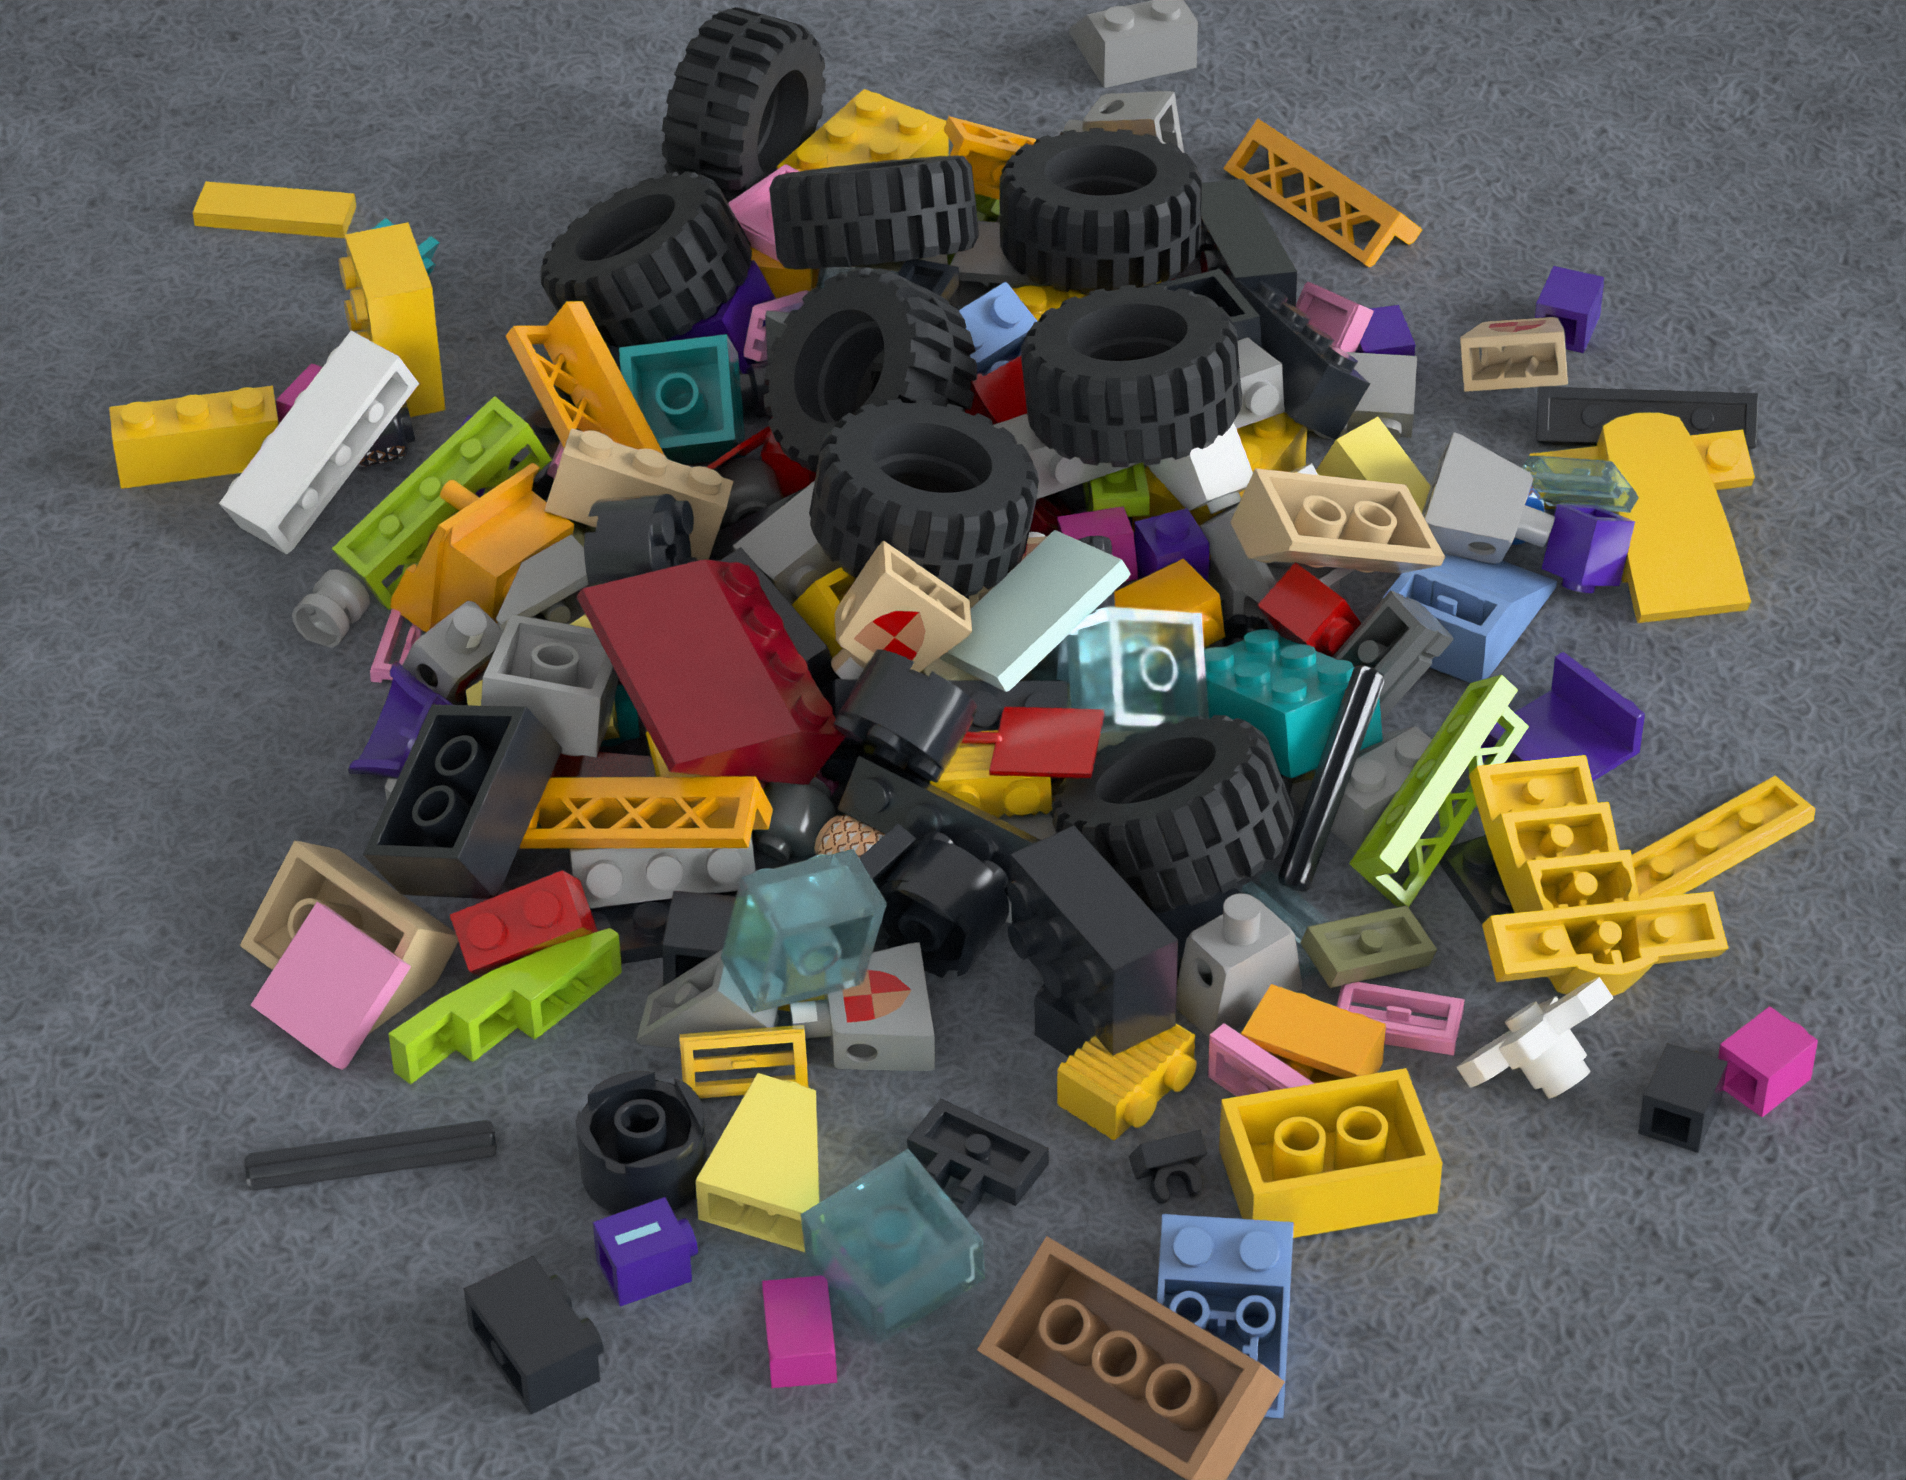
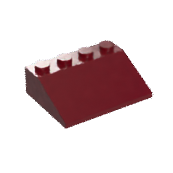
M703 559L583 588L576 598L669 772L715 777L756 776L758 781L805 785L812 781L846 737L833 727L836 718L832 713L831 705L821 694L808 671L805 659L795 648L784 628L782 618L775 612L760 585L757 574L749 565L738 562L729 563Z

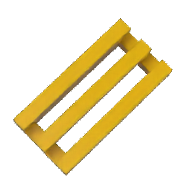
M804 1025L679 1034L682 1080L696 1092L699 1098L745 1095L754 1078L695 1082V1072L794 1065L795 1075L770 1077L790 1080L809 1088ZM793 1043V1050L693 1058V1050Z

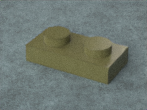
M1407 905L1309 926L1300 942L1330 988L1429 966L1437 952V948Z

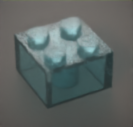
M1105 607L1093 611L1067 635L1071 708L1104 709L1105 714L1101 733L1155 729V725L1168 721L1172 723L1183 722L1186 717L1202 716L1204 719H1209L1202 613Z
M854 849L831 855H816L807 861L775 869H760L751 875L741 878L720 959L752 1013L859 986L864 982L887 903Z
M909 1149L896 1155L801 1214L805 1255L820 1274L827 1279L828 1284L877 1344L910 1327L985 1279L982 1237Z

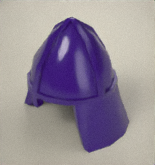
M398 661L394 662L390 669V676L393 678L380 717L359 759L351 762L348 768L349 774H371L398 778L431 706L454 704L416 679Z

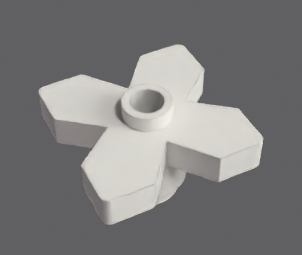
M1600 977L1580 985L1559 1000L1557 997H1553L1540 1004L1535 1001L1520 1009L1505 1021L1510 1031L1477 1050L1456 1068L1469 1087L1472 1088L1488 1081L1509 1066L1512 1070L1520 1067L1534 1089L1542 1088L1548 1099L1556 1097L1573 1087L1590 1073L1589 1068L1583 1061L1587 1054L1570 1028L1593 1015L1611 1001L1613 996Z

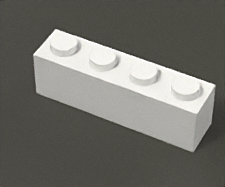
M350 331L339 347L331 352L326 364L306 390L298 395L293 407L274 432L265 438L261 449L245 470L233 480L219 504L240 528L283 553L288 554L296 547L419 385L418 381L399 356Z

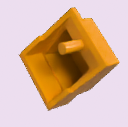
M532 462L481 497H478L455 480L448 481L443 486L440 497L459 512L438 525L418 565L413 564L405 570L391 598L390 607L393 610L399 611L403 617L425 633L466 601L475 602L498 624L496 617L521 563L569 535H573L574 524L567 518L544 511L547 502L532 491L533 480L540 467Z

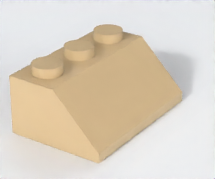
M571 428L544 511L596 528L598 516H588L592 505L599 499L670 494L677 501L688 500L693 509L694 527L689 535L691 557L697 558L698 561L703 559L709 560L727 507L733 481L721 477L719 473L707 467L696 466L692 468L668 460L663 454L652 449L637 450L613 442L610 437L597 431L582 432Z
M1255 468L1230 522L1248 559H1255L1264 563H1272L1274 561L1296 562L1314 568L1327 566L1356 569L1365 573L1377 571L1400 574L1438 567L1442 565L1445 559V555L1405 484Z
M294 840L240 946L273 970L316 902L332 909L411 966L368 1033L370 1034L436 985L458 943V938L453 930L405 896L400 895L398 891L340 850Z

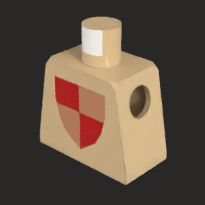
M1548 317L1483 322L1460 338L1464 392L1568 385L1565 334L1558 318ZM1480 348L1482 349V359H1481V361H1480V354H1479V349H1480Z
M883 541L876 548L835 612L836 641L843 649L831 660L832 668L841 679H858L876 649H881L914 661L911 669L920 672L972 633L970 600Z

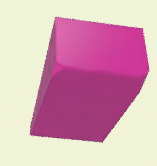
M827 1275L762 1281L771 1388L837 1383L836 1355Z

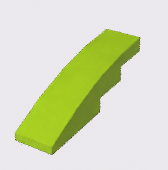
M608 928L547 947L492 970L440 998L388 1033L394 1073L409 1084H412L455 1050L474 1062L517 1028L534 1040L622 973L619 934L613 929Z

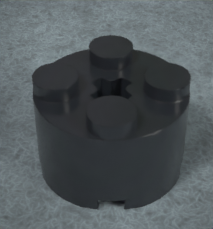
M670 494L599 499L592 505L588 517L598 516L596 532L585 533L584 540L585 567L589 587L698 561L697 558L691 557L689 535L694 527V514L688 500L677 501Z
M876 649L839 711L833 727L857 742L864 743L866 739L877 746L872 754L873 756L903 771L908 766L918 775L937 783L969 730L973 718L978 711L975 710L977 705L961 689L933 671L928 677L911 669L914 661L890 651Z
M931 831L922 840L912 845L874 891L872 896L876 899L867 914L874 929L880 922L890 935L885 943L888 949L910 943H920L925 971L941 978L945 976L948 970L958 971V977L968 972L1007 920L1009 901L1004 889L1009 881L1006 873L997 864L987 860L980 861L966 850L954 845L946 835Z
M631 1071L612 1076L600 1082L587 1095L588 1103L581 1113L578 1111L576 1118L581 1179L588 1195L598 1205L608 1210L611 1216L664 1197L672 1211L690 1200L697 1198L695 1180L707 1161L704 1110L700 1098L686 1083L674 1078L675 1085L668 1082L655 1080V1072Z

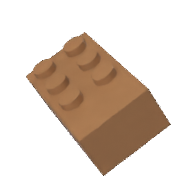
M1048 1236L1042 1242L977 1351L1185 1480H1226L1285 1381L1258 1361Z

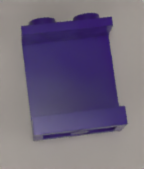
M1561 652L1554 659L1551 690L1514 712L1529 727L1505 763L1586 755L1593 782L1640 753L1645 713L1631 700L1624 698L1605 684L1590 669L1583 667L1566 653ZM1496 722L1482 743L1481 749L1492 748L1496 745L1505 731L1500 724ZM1482 756L1483 763L1488 756Z

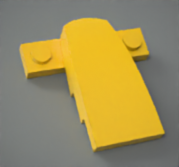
M1634 413L1617 417L1605 424L1597 446L1529 454L1526 463L1527 470L1533 477V487L1543 498L1545 510L1555 509L1557 504L1590 505L1603 503L1604 509L1635 521L1621 579L1623 583L1628 582L1634 613L1638 623L1748 610L1751 600L1730 527L1716 490L1751 486L1755 479L1743 430L1690 436L1679 417L1663 413Z
M1586 755L1477 766L1469 774L1488 844L1515 912L1512 914L1490 916L1482 924L1496 982L1548 977L1557 992L1567 995L1580 985L1600 977L1611 995L1615 996L1623 993L1636 983L1654 964L1719 957L1729 949L1713 891L1639 899L1631 850L1619 851L1609 802H1597Z

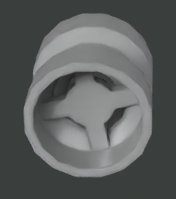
M329 570L315 583L313 594L303 597L294 608L292 613L293 623L306 640L333 648L347 635L350 628L349 624L358 621L368 610L370 605L369 594L360 581L351 574L341 570Z

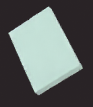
M1054 530L1012 569L1002 581L995 585L970 609L972 633L942 655L940 659L1005 692H1009L1110 596L1131 573L1122 559Z

